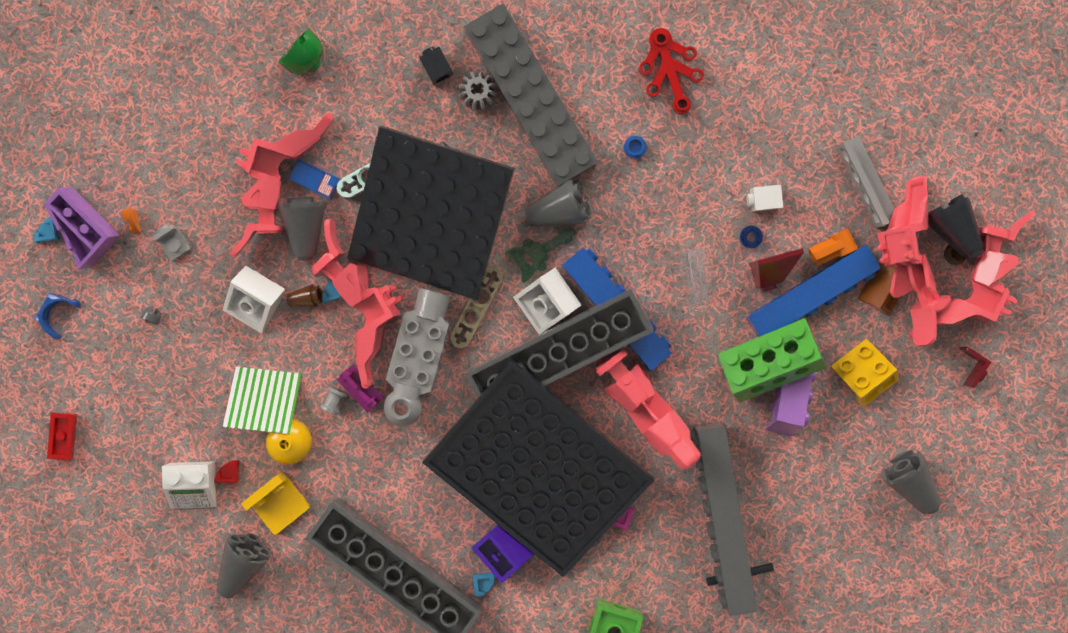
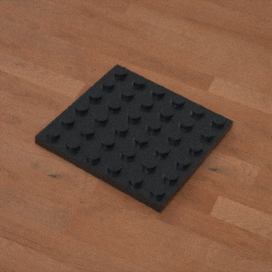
M380 126L347 258L477 300L515 168Z

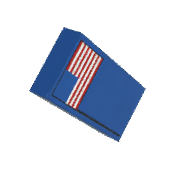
M299 158L289 177V180L330 200L339 180H341Z

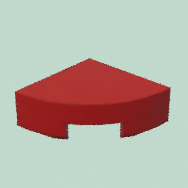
M233 460L223 465L217 472L214 483H239V460Z

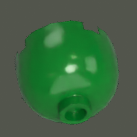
M308 28L290 46V49L287 51L288 53L286 55L283 54L278 61L281 66L293 74H305L309 70L314 73L322 64L319 60L323 54L322 43L317 35Z

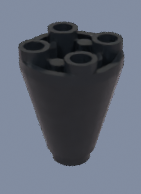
M961 194L950 200L947 208L943 209L942 206H939L929 212L928 225L961 257L965 256L966 260L969 261L984 252L982 248L984 245L971 201L968 197L965 198Z

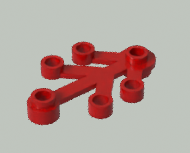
M664 28L655 29L649 37V44L652 48L645 61L640 64L639 72L644 76L650 75L653 71V62L659 52L662 64L652 83L647 86L646 93L649 97L658 96L661 90L660 86L667 74L675 98L672 103V109L676 114L684 115L690 110L691 101L688 97L684 96L676 72L690 78L693 83L701 82L704 78V72L700 68L692 69L671 58L669 50L682 55L683 59L688 62L695 59L697 51L692 46L685 47L673 41L668 30ZM663 36L665 42L659 43L657 37ZM686 51H692L693 57H687ZM645 64L649 65L650 71H643L642 66ZM693 73H700V79H695ZM651 86H655L657 88V93H651L649 91V88ZM684 101L686 103V107L680 108L678 106V102Z

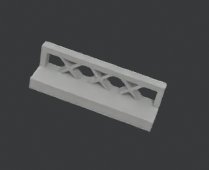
M857 136L836 146L875 227L878 228L889 224L894 207L860 137Z

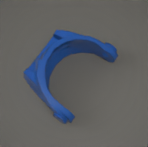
M49 293L34 317L48 335L58 340L62 335L55 332L48 321L51 309L55 304L63 301L76 307H80L81 304L77 299L71 300L59 294Z

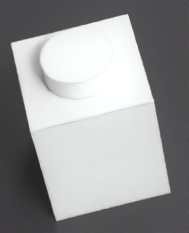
M781 185L750 189V194H747V206L751 207L752 212L783 208Z

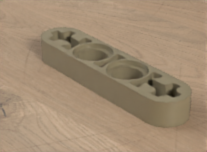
M489 267L486 269L483 280L485 285L489 281V278L486 277L488 273L492 274L496 271L499 278L498 282L493 281L490 286L495 288L493 293L487 288L481 287V291H485L489 295L487 303L479 304L476 300L470 298L450 337L455 347L464 348L473 339L502 284L503 274L498 268ZM469 311H474L478 315V321L475 324H468L465 320V316ZM462 322L466 327L473 328V331L470 333L467 330L465 338H467L466 343L461 342L458 344L455 334L462 333L464 328L459 327Z

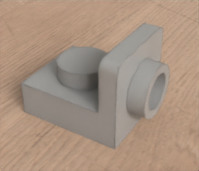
M166 224L156 231L157 234L152 237L154 241L160 243L171 261H175L192 250L178 226Z

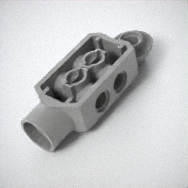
M419 288L413 311L404 312L386 377L394 391L387 396L384 402L385 416L396 426L406 427L417 421L422 408L419 395L431 392L434 388L451 326L444 319L450 300L448 295ZM398 402L406 403L408 407L406 414L398 413L396 409Z

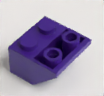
M498 524L471 547L501 584L534 554Z

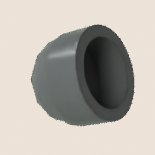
M147 307L142 312L140 319L158 325L161 318L159 309H155L153 313L154 307Z

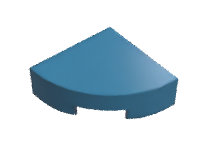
M51 218L43 221L38 231H36L34 236L35 243L60 240L58 230Z
M331 279L326 284L322 294L323 304L342 298L335 289Z
M492 572L473 574L475 598L485 595L492 588L496 578Z

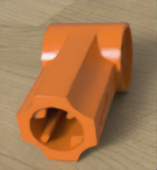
M846 228L835 235L829 236V239L808 248V252L815 266H819L838 256L847 255L857 250L858 247L849 229Z

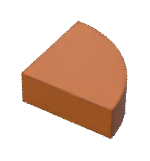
M123 209L121 211L123 220L129 221L130 228L128 230L132 234L140 233L137 210Z

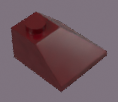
M803 248L750 262L756 289L763 288L764 292L777 289L776 284L782 283L804 254Z

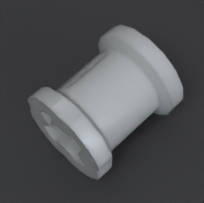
M329 386L327 398L320 408L334 415H339L341 403L344 398H347L348 394L338 388Z

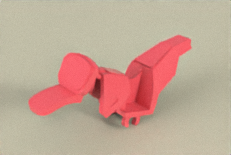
M325 114L313 130H296L275 143L254 138L251 150L247 148L240 149V152L244 156H248V159L245 162L237 160L236 163L258 180L241 200L243 205L249 209H258L259 219L258 224L247 223L243 238L229 254L233 258L246 248L255 232L259 235L283 234L285 227L276 225L275 211L279 209L278 201L281 198L282 189L281 176L278 171L279 165L285 159L298 160V158L320 142L321 137L334 121L332 114Z
M925 175L908 180L905 202L893 210L888 229L877 233L880 244L877 246V250L881 251L883 258L879 259L880 263H885L887 267H896L890 289L892 297H900L912 290L917 292L919 301L911 307L910 313L913 323V342L920 347L930 346L935 342L937 336L936 313L945 309L951 301L950 295H938L926 254L920 255L918 252L916 232L928 229V190Z
M1034 210L1019 218L1008 230L989 226L979 228L984 252L976 257L977 259L971 273L972 295L966 300L952 299L945 309L936 313L937 325L954 324L968 317L983 323L996 322L998 316L1012 313L1011 310L1005 308V305H1009V301L1016 304L1017 299L1009 295L1010 291L996 281L1017 266L1019 260L1017 256L1000 253L1002 242L1010 243L1015 241L1021 227L1036 215ZM913 329L910 330L909 333H908L909 337L912 338V339H913Z
M326 219L324 231L330 253H325L311 270L315 277L325 274L330 278L335 289L347 304L355 309H359L365 315L366 322L364 327L356 332V364L358 366L361 386L366 389L373 385L371 361L382 348L385 327L389 322L401 315L395 304L402 300V296L397 298L391 297V291L397 288L394 285L369 288L368 269L365 264L359 263L355 265L350 263L345 268L340 265L338 261L345 253L337 239L334 219Z
M622 348L596 360V373L601 376L608 371L616 381L604 388L605 392L619 405L628 410V414L645 439L660 454L669 455L681 469L690 468L699 461L701 455L690 439V430L675 410L653 389L646 372L639 362L634 364L633 368L628 371L621 362L628 353Z

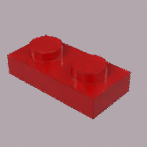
M51 413L47 451L48 459H73L77 414Z

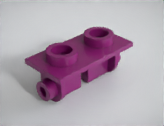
M354 364L341 373L337 379L367 413L384 398L373 385L366 389L361 386L359 371Z

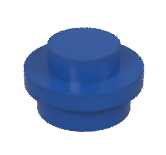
M639 136L629 137L623 146L624 153L631 159L642 157L646 152L645 141Z

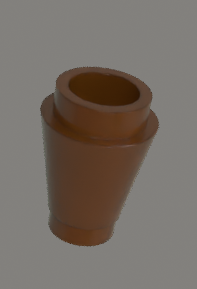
M313 284L287 294V303L290 307H317L318 304L323 302L321 288Z

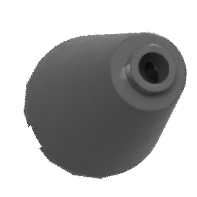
M313 197L287 198V203L279 200L278 206L293 256L298 257V260L302 261L311 260L312 256L317 254L325 199L319 198V202H313Z
M908 450L898 454L889 461L893 465L887 470L885 467L883 468L881 476L884 481L921 513L933 514L937 512L941 505V499L924 455L918 450V453Z

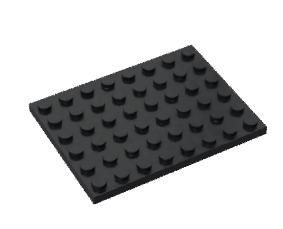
M513 359L422 461L431 471L562 577L567 574L654 482V477Z

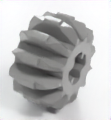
M472 71L470 72L472 79L469 80L466 76L462 78L467 85L459 84V89L464 91L459 94L460 99L466 98L464 101L466 107L473 102L472 110L475 111L477 109V104H480L481 109L485 110L484 102L486 101L488 105H492L493 101L489 97H497V93L492 91L497 85L496 83H490L492 80L490 75L483 79V71L479 72L478 77H475V73ZM483 87L481 88L482 94L480 95L479 93H476L474 95L473 88Z

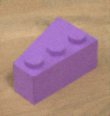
M73 187L58 188L44 204L57 230L61 231L67 242L65 245L68 250H71L77 262L75 264L78 270L92 268L121 236Z
M816 373L776 388L775 403H772L770 410H773L772 422L766 424L765 430L793 436L804 426H807L809 421L807 406L811 403L813 391L810 390L811 382H814Z

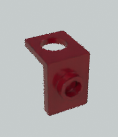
M961 346L959 350L978 361L963 384L966 387L975 388L978 382L983 381L986 377V370L991 361L971 348Z

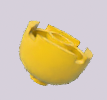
M295 419L292 420L290 434L268 432L266 437V449L269 456L274 461L284 465H293L301 462L309 455L312 448V436L309 428L303 422Z

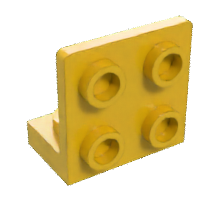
M868 339L862 341L832 364V369L852 389L858 403L863 408L899 381L898 370Z
M283 471L241 503L246 511L253 508L274 535L278 534L310 508V504Z

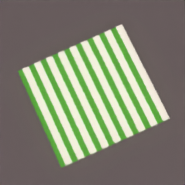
M236 367L223 427L290 434L301 374Z

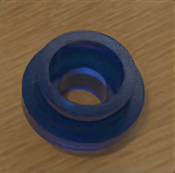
M747 226L740 233V242L746 248H756L761 244L763 234L758 227ZM749 233H753L755 236L752 242L747 239Z

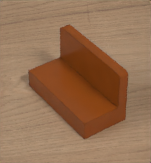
M879 261L878 264L881 269L875 272L876 276L867 281L858 298L889 316L900 298H893L890 294L896 267H887L885 263H880Z

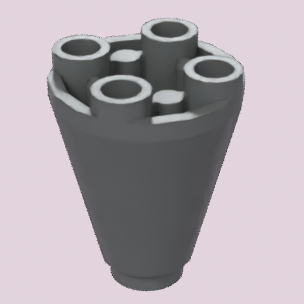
M568 180L529 205V208L525 209L528 224L538 227L586 223L591 210L588 202L583 201L581 194L584 193L581 181Z
M247 533L246 536L230 534L224 545L217 581V593L220 596L232 598L268 562L271 552L258 542L259 537L257 535Z

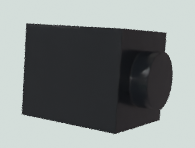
M430 47L422 52V56L419 59L433 85L453 76L452 69L440 47Z

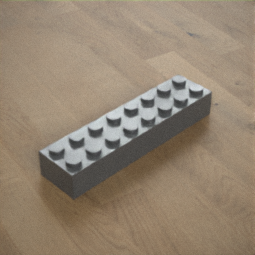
M504 3L465 25L464 30L468 39L496 83L556 187L568 180L577 178L597 166L598 161Z
M632 287L470 369L465 375L478 398L513 359L546 386L652 333L654 328Z
M720 421L693 426L694 432H690L691 441L701 455L699 461L695 463L696 468L702 473V477H698L700 491L706 496V499L702 500V505L706 517H709L710 522H706V528L710 540H713L714 543L710 545V551L714 563H717L718 566L714 567V574L718 586H721V589L717 590L719 602L722 605V609L727 610L729 616L758 612L726 426Z
M338 498L330 504L305 538L306 541L430 633H467L482 613L483 606Z

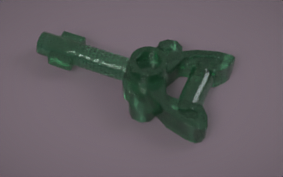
M573 227L568 230L564 228L558 232L559 236L544 245H541L539 242L533 243L532 240L526 239L523 242V247L512 248L505 252V255L514 259L521 269L523 283L527 282L535 274L536 270H546L547 252L562 243L566 245L573 240L572 237L577 235ZM523 253L532 257L533 265L529 267L524 259Z

